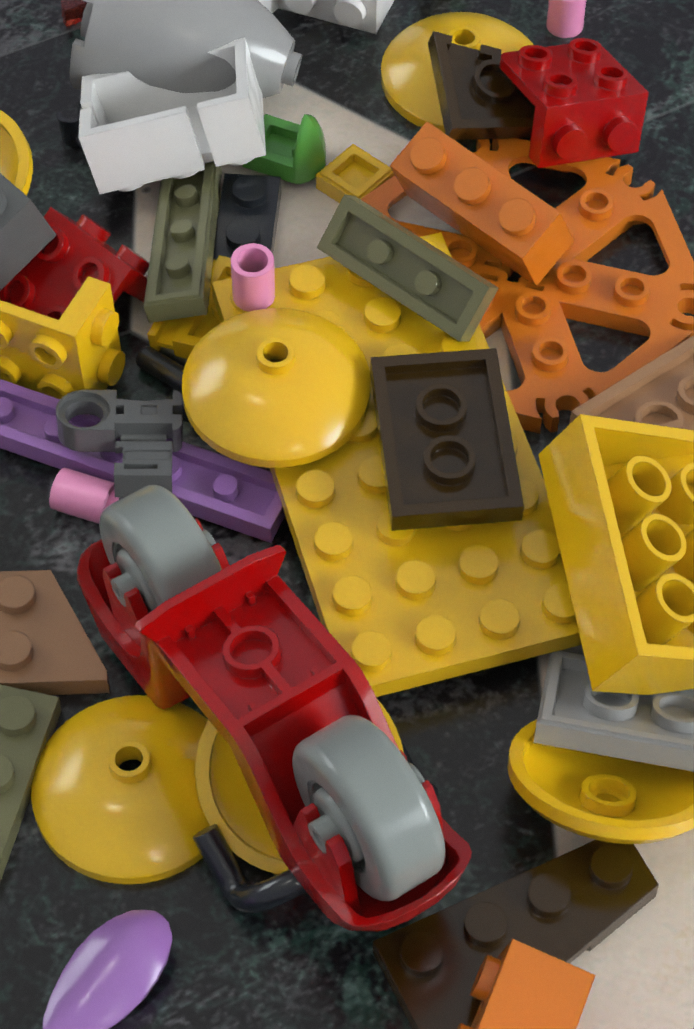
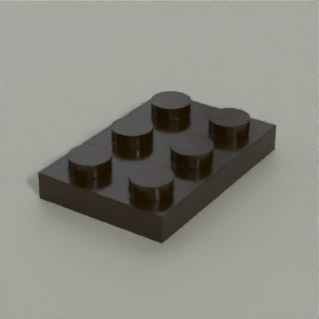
M497 349L371 357L370 376L391 531L522 521L524 503Z

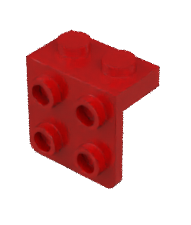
M577 38L570 41L569 44L548 47L527 45L521 47L519 51L506 52L501 55L500 69L535 106L528 157L538 168L639 151L649 92L599 42L588 38Z
M50 207L44 218L56 233V236L0 291V300L59 320L88 276L111 284L114 304L123 291L144 302L148 277L146 272L149 269V262L124 244L121 245L118 251L106 244L111 233L88 216L82 214L76 222Z

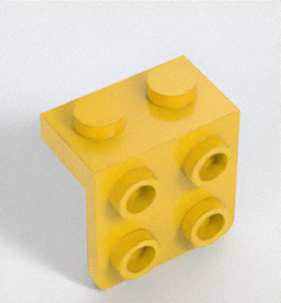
M88 276L59 320L0 300V379L57 399H61L68 393L78 390H106L108 385H115L124 370L125 353L121 351L118 333L119 315L114 309L111 284Z

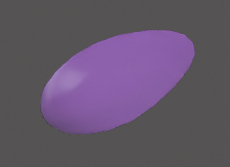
M131 910L110 919L94 930L76 949L63 969L50 996L43 1017V1029H110L123 1021L145 999L158 981L168 961L173 939L169 922L164 916L152 910Z

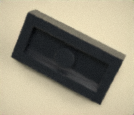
M224 173L217 218L214 260H217L219 255L231 258L233 252L238 247L249 243L261 244L273 253L281 200V177Z

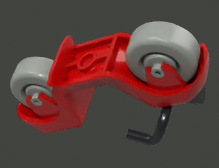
M147 485L107 506L102 511L99 521L101 539L89 545L80 555L77 568V581L101 637L156 707L167 709L189 697L192 698L230 745L275 848L288 867L286 871L274 877L251 884L239 867L218 825L214 824L199 831L193 836V839L216 883L231 905L242 913H259L284 904L307 892L326 917L333 923L351 931L379 932L409 921L438 903L456 886L467 867L472 854L469 843L441 817L438 789L421 775L403 742V751L399 750L376 695L358 664L278 576L286 550L281 545H275L250 554L229 565L222 546L215 542L207 530H203L201 522L197 518L194 519L188 509L173 493L159 485Z

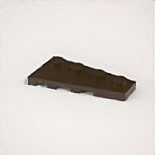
M594 840L373 941V954L412 1029H457L460 1023L471 1027L481 1000L470 996V992L479 968L487 954L498 958L509 942L515 939L570 964L585 950L591 951L654 899L659 884L634 844Z

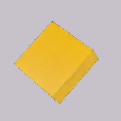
M352 144L316 174V189L338 203L341 202L344 194L362 199L395 174L388 165Z

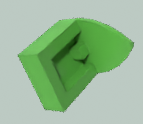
M265 114L266 155L254 158L242 165V167L269 176L281 177L282 180L294 184L307 183L315 179L316 174L326 166V144L323 130L317 119L309 114H304L300 125Z

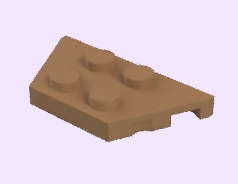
M0 571V685L47 695L109 693L110 684L107 670L52 571Z

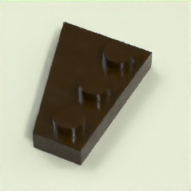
M433 31L428 41V48L445 134L454 140L531 138L535 106L500 69L501 49L481 44L479 50L452 43V36Z

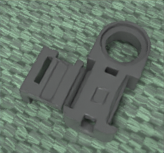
M78 390L68 393L59 400L56 406L57 435L65 447L79 452L123 453L122 463H114L115 497H126L147 485H159L172 493V454L182 448L183 400L182 394L179 391L173 390V399L140 401L117 399V390ZM82 414L94 415L101 419L99 423L91 427H77L69 423L73 417Z

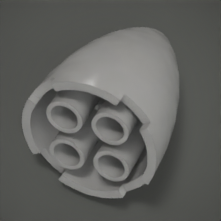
M82 0L87 2L80 28V35L85 37V41L75 39L72 44L70 82L73 88L81 90L82 76L128 71L135 78L149 86L175 92L200 93L220 91L235 83L236 71L225 59L208 52L244 37L246 38L263 98L280 94L284 84L293 87L302 61V54L294 52V38L258 0Z

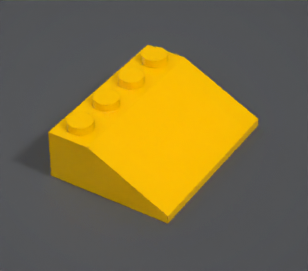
M580 414L538 456L592 691L653 695L694 689V430Z

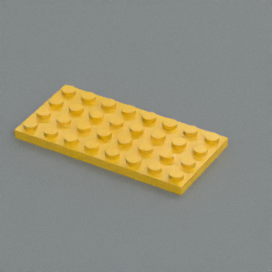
M441 232L420 237L451 257ZM330 256L274 268L275 299L267 309H295L309 312L331 321L349 334L357 343L367 360L369 370L371 357L489 349L480 325L476 328L470 341H458ZM232 278L212 282V296L221 323L234 316L248 312L240 309L233 301ZM271 360L270 362H280L282 360ZM372 383L370 403L366 416L356 433L343 446L328 456L311 463L294 467L270 468L321 624L355 660L367 678L376 697L582 645L545 482L504 383L503 389L524 503L522 521L391 531Z

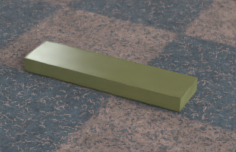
M214 161L205 163V170L198 171L193 176L183 179L172 177L163 179L160 182L143 306L149 323L208 314L222 179L221 166L216 167Z

